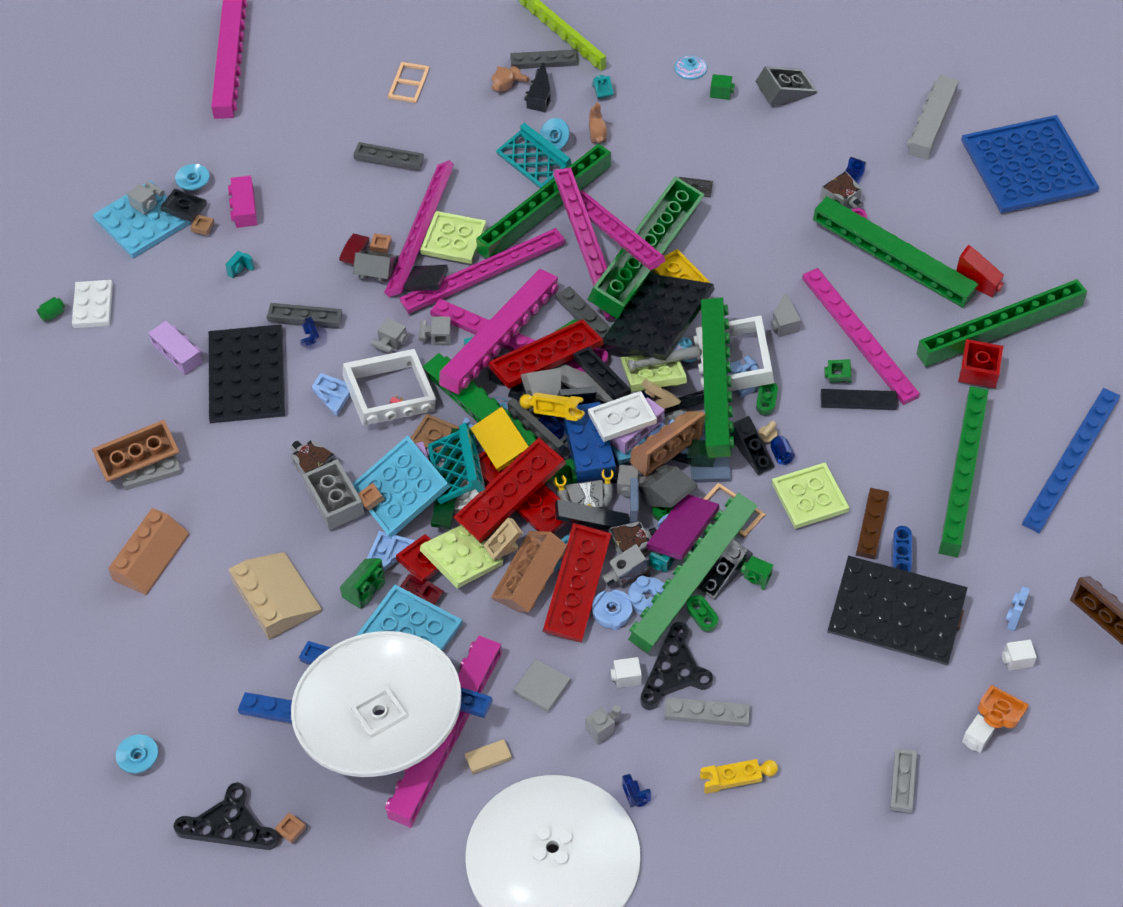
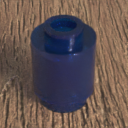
M784 436L773 438L770 442V448L777 463L783 465L790 464L795 454L789 441Z

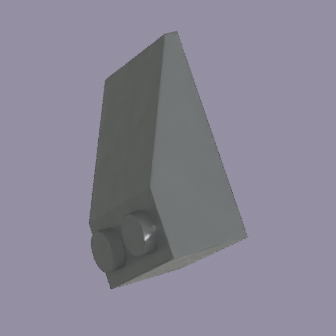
M765 66L755 81L767 101L772 105H784L818 92L803 69Z

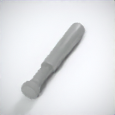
M698 346L673 351L666 361L652 357L638 361L629 360L628 367L630 371H635L636 368L649 365L656 366L697 358L701 355V349Z

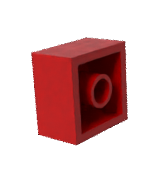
M966 339L958 382L996 388L1004 346Z

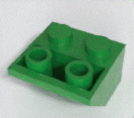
M380 558L364 559L340 586L342 598L359 609L368 604L373 594L385 584L382 560Z

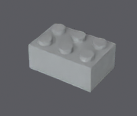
M338 459L302 475L305 489L328 530L365 515L362 500Z

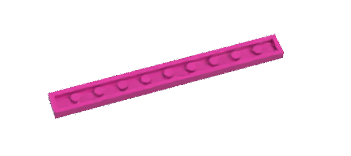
M450 160L438 164L385 289L384 293L388 297L399 295L404 290V284L412 266L415 264L416 256L421 249L420 246L426 237L427 229L431 224L437 205L442 198L443 190L446 188V183L452 173L454 164Z
M571 168L554 170L553 176L594 286L607 269L606 262ZM602 310L606 320L616 319Z
M579 191L590 221L646 268L652 270L665 262L664 256L585 191Z
M554 228L445 277L439 290L413 291L400 297V303L408 314L437 302L439 298L444 299L564 245L565 239L557 228Z
M819 268L803 274V281L891 391H896L899 401L905 405L918 399L920 393Z
M440 298L430 310L431 316L450 317L452 325L474 335L489 321ZM518 333L510 339V342L504 348L514 351L536 340ZM574 359L563 363L585 372Z

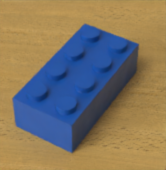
M600 402L578 405L577 409L585 412L584 416L578 421L566 420V418L562 417L570 456L573 460L577 476V483L605 480L602 477L603 470L606 478L611 476V470L613 471L612 478H615L616 465L610 440L603 442L588 415V409L601 405Z

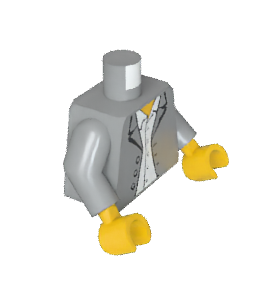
M604 470L602 471L605 483L602 480L570 484L564 488L566 484L565 476H561L562 484H558L557 478H554L553 483L559 488L557 491L558 496L563 501L607 509L612 500V483H610V479L613 477L612 470L609 478H606Z

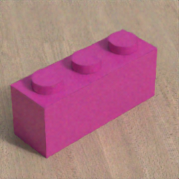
M251 175L230 178L231 185H228L229 196L232 195V198H229L230 208H233V211H230L231 221H235L236 228L257 225L254 187Z

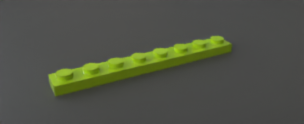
M519 0L522 6H525L531 14H534L542 23H545L553 32L557 33L562 40L570 44L573 49L590 61L593 66L597 67L600 71L606 68V55L540 0Z

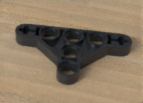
M675 622L670 627L641 693L640 703L646 710L657 708L662 696L689 686L706 690L712 685V673L705 668L697 666L686 645L689 629L683 622ZM679 629L683 630L682 633H680L678 640L675 639L676 632H678ZM669 645H675L678 650L672 653L667 651L666 648ZM664 661L668 662L670 668L662 669L659 664ZM685 668L689 670L690 674L681 676L678 671ZM702 675L707 676L709 681L701 683L698 681V677ZM656 678L661 679L663 684L661 686H654L652 680ZM652 691L654 692L653 700H651L650 703L646 702V699H649Z
M239 782L228 786L223 801L198 817L181 816L175 820L173 825L176 835L184 839L263 850H272L279 843L277 832L273 828L259 826L246 808L247 792L244 785ZM235 789L243 791L242 795L238 798L231 796L232 791ZM229 809H236L237 814L234 817L229 818L226 816V812ZM187 823L189 828H185L184 831H181L180 827H183L184 824ZM202 826H210L211 830L208 834L202 835L199 833ZM229 828L232 830L229 837L224 838L220 836L223 829ZM250 831L253 833V837L250 840L245 841L241 839L244 832ZM268 835H271L272 839L266 843L264 838H268Z

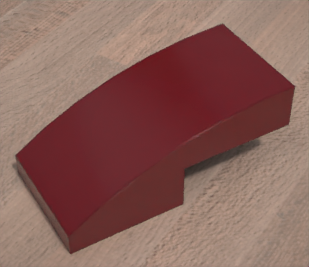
M353 233L345 244L339 261L354 264L355 252L363 251L369 244L370 237Z
M410 573L400 585L401 588L433 605L437 603L444 592L429 581L422 584Z

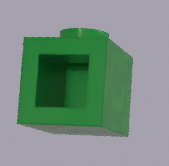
M713 74L710 98L730 100L731 93L734 94L735 83H732L733 76Z

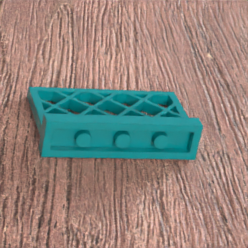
M525 122L520 125V131L496 150L497 155L539 188H542L554 178V171H550V166H559V169H565L572 164L570 157ZM520 137L525 140V143L516 144ZM525 148L524 153L515 154V149ZM527 148H536L535 153H527ZM506 149H513L512 154H504L503 152ZM546 156L548 158V162H539V157ZM536 157V162L527 163V158ZM515 158H524V163H516ZM548 166L546 172H538V167ZM526 167H536L535 172L528 173ZM539 176H547L543 183L538 181Z
M466 422L459 425V431L428 444L430 461L441 475L443 473L448 474L445 479L448 484L454 476L458 477L454 485L449 484L451 486L449 493L443 496L440 495L437 498L440 504L474 489L478 493L485 490L475 436ZM460 438L456 446L452 445V442L455 439ZM443 446L439 453L434 452L435 448ZM448 448L453 449L449 456L444 455ZM458 451L463 452L459 460L454 459ZM441 459L446 460L442 467L437 466ZM451 462L456 463L451 471L447 470ZM461 465L465 466L461 474L457 473ZM463 480L468 481V485L459 487Z

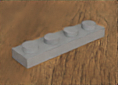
M666 697L664 720L748 727L750 704Z

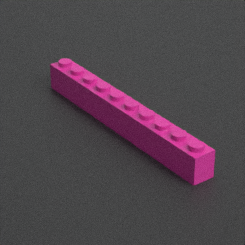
M223 0L211 104L214 119L234 118V113L237 111L236 99L239 98L237 87H240L238 76H241L239 64H242V55L240 53H243V43L241 42L244 41L243 30H245L244 19H246L245 8L248 6L247 0Z
M539 269L440 371L439 385L456 394L466 389L472 379L477 378L480 371L489 365L488 362L494 356L496 357L504 346L508 345L510 339L514 335L516 336L524 325L528 324L533 315L538 313L541 306L545 305L549 298L557 293L559 285H557L558 277Z
M480 635L475 642L471 643L467 658H463L458 673L462 688L482 693L502 655L501 643ZM459 711L456 723L445 741L428 757L405 769L403 779H399L395 786L396 792L394 796L390 797L385 805L388 819L407 827H412L470 714Z

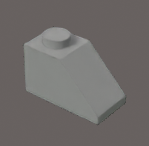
M784 294L773 313V320H771V327L773 331H776L778 337L797 333L800 330L801 320L788 294Z

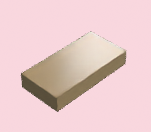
M504 739L464 753L472 775L512 760Z

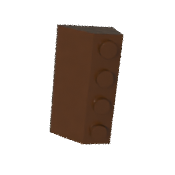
M1091 576L1080 577L1070 601L1123 645V603Z

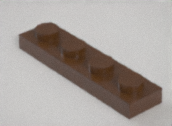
M870 488L856 556L875 560L889 491Z

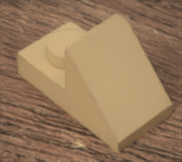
M646 378L641 384L646 389L645 393L653 397L652 401L663 409L678 405L681 402L674 394Z
M507 518L483 546L492 559L497 560L519 549L515 541L523 532L512 518Z

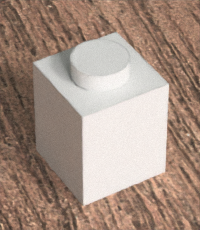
M1031 639L1006 643L1005 649L1002 651V660L1004 664H1007L1009 671L1032 668L1037 658Z
M638 657L614 660L613 668L610 669L611 680L616 682L617 688L641 685L642 675Z
M978 714L965 732L962 742L969 749L981 753L992 737L995 728L988 725L984 721V717Z

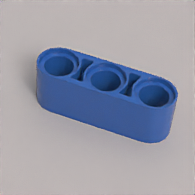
M898 526L894 530L891 543V567L911 572L912 531L907 526Z

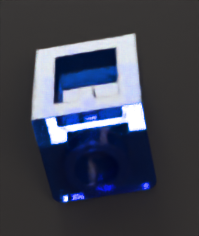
M854 157L849 158L845 171L857 184H859L865 173L866 162Z
M312 317L305 318L303 320L304 324H302L304 334H308L309 337L301 339L300 345L305 344L306 347L315 344L319 338Z
M545 415L538 419L559 440L564 436V426L554 416Z
M631 774L622 776V788L630 808L634 806L642 807L651 801L650 789L640 791L637 780L633 781Z

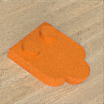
M991 685L981 698L978 711L984 715V721L994 728H1002L1003 726L1015 728L1027 711L1029 704Z

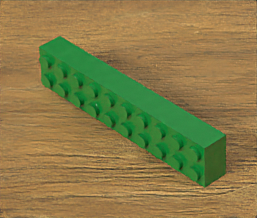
M675 176L634 232L664 256L699 207L705 194ZM622 248L594 285L587 300L616 319H619L654 269L649 270Z

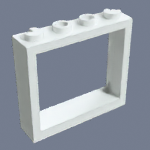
M762 316L729 321V329L726 330V333L729 332V336L757 331L764 369L728 375L731 376L732 387H729V391L774 383ZM702 327L696 328L697 335L694 336L695 346H699L701 349V355L697 357L698 361L701 360L702 362L698 364L701 375L703 374ZM704 377L701 378L702 388L704 387Z
M415 349L343 363L342 376L363 426L435 411L436 398ZM409 367L413 368L425 397L367 409L356 378Z

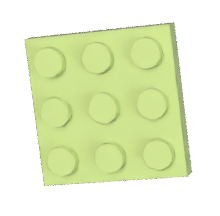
M436 211L420 249L421 254L472 264L477 252L476 238L484 233L486 220Z
M638 355L620 357L621 365L631 391L639 392L646 390L641 385L645 378L660 387L678 386L687 383V377L680 361L656 366L649 365L636 368L635 371H630L628 367L629 360L638 361L649 357Z
M826 463L772 479V485L795 529L849 512L850 507Z
M461 525L420 546V551L457 589L502 566L504 561L502 558L493 560L483 546L486 542L482 541L479 543Z

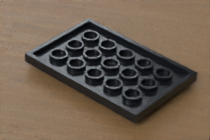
M650 274L619 319H616L603 337L601 348L666 361L701 310V300L708 299L715 290L714 284Z
M282 324L208 331L210 424L284 417L285 386Z
M848 555L827 633L948 666L968 587Z

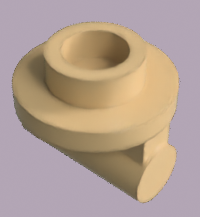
M770 421L767 426L759 429L758 434L763 442L771 443L776 440V422Z

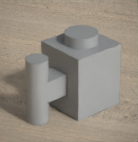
M147 181L145 187L139 183L127 193L130 206L146 215L157 206L155 195L157 194L162 197L165 191Z
M444 316L432 317V326H427V321L425 320L420 321L419 341L425 342L426 336H431L432 345H451V318Z
M387 318L377 330L379 341L373 339L371 346L391 354L394 349L398 350L401 345L406 343L408 338L406 326Z
M620 465L617 495L629 497L630 478H637L639 486L646 477H640L639 470L634 466Z
M614 705L609 713L601 707L585 718V730L597 744H600L615 733V724L621 721V707Z

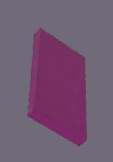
M688 494L674 506L647 542V549L683 560L720 509L719 504Z

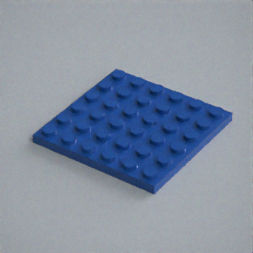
M1057 115L962 135L961 141L1000 213L1091 194L1099 190V185Z

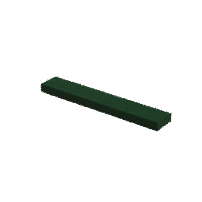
M452 428L450 434L457 432L460 429ZM460 438L455 439L452 442V445L456 446ZM448 448L446 456H449L453 449ZM458 451L454 459L459 460L463 452ZM451 462L447 470L451 471L456 463ZM461 465L457 473L461 474L464 466ZM443 473V478L446 479L448 474ZM454 476L449 484L454 485L458 477ZM448 488L442 496L448 494L451 488ZM457 497L442 504L436 499L431 527L451 529Z

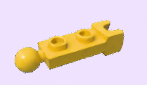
M535 393L532 396L524 394L519 400L522 408L529 409L533 406L534 413L564 417L566 420L572 421L580 420L585 414L584 411L577 409L579 402H583L581 397L571 396L569 398Z
M753 759L717 767L715 765L703 767L700 769V778L702 780H711L705 782L704 793L709 794L719 792L721 789L762 782V774L768 777L774 776L778 772V765L773 760H766L759 766L758 760Z

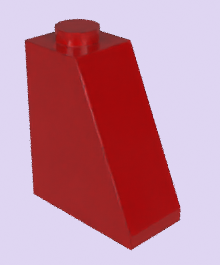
M967 245L959 256L956 271L978 284L977 291L993 298L997 292H1001L1004 286L1002 282L1004 274L972 246Z

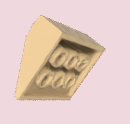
M285 552L247 559L228 569L233 584L268 640L322 612L321 607Z

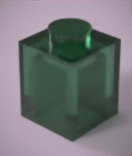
M692 439L691 446L687 447L686 456L690 458V466L713 467L716 458H708L706 440Z

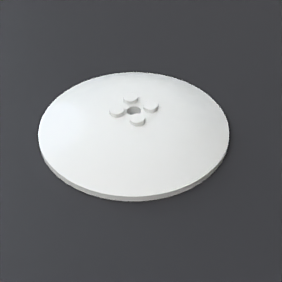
M379 631L365 633L334 645L321 654L307 668L300 678L292 698V725L301 747L314 761L323 767L340 774L356 777L388 775L419 763L432 754L445 741L459 715L461 686L458 674L450 659L431 642L402 632ZM377 710H384L382 715H374Z
M562 775L537 776L522 780L505 788L494 796L480 811L467 840L466 871L472 892L481 907H624L637 883L640 869V846L635 827L629 815L609 793L579 778ZM551 844L559 847L555 853L548 852L546 848Z

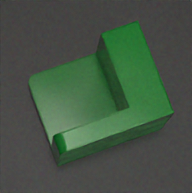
M572 459L565 460L566 464L562 467V470L554 476L557 478L558 484L563 483L561 476H565L566 484L564 488H566V485L577 484V476Z

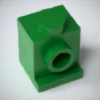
M850 359L828 360V366L824 367L825 378H828L829 383H852Z
M751 556L748 562H744L741 573L744 574V579L753 584L761 585V589L765 590L772 576L774 565Z

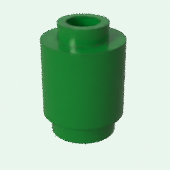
M52 297L39 305L36 311L44 322L50 321L64 312L63 308L65 305L60 298Z

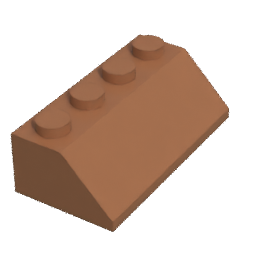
M688 411L683 415H679L674 422L663 426L658 433L649 436L644 443L636 445L631 451L630 463L647 477L657 468L703 437L705 413L703 411Z
M165 420L92 448L96 462L107 483L180 453Z
M152 508L108 567L113 581L147 595L189 536V532L170 515Z
M529 531L491 598L515 611L529 613L535 606L538 595L544 590L546 581L553 574L558 560L564 555L567 545L552 532Z

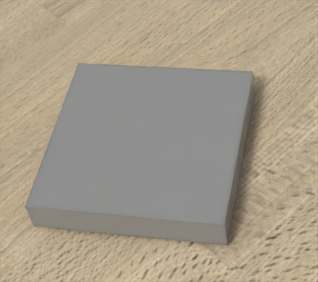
M535 659L514 688L513 693L549 713L571 682V678Z

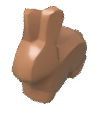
M497 66V70L491 78L493 81L491 89L505 92L512 88L513 82H528L530 77L521 74L520 69L512 66L510 69Z
M598 102L595 103V106L589 112L590 140L593 144L594 142L602 143L607 140L606 124L602 118L601 106Z

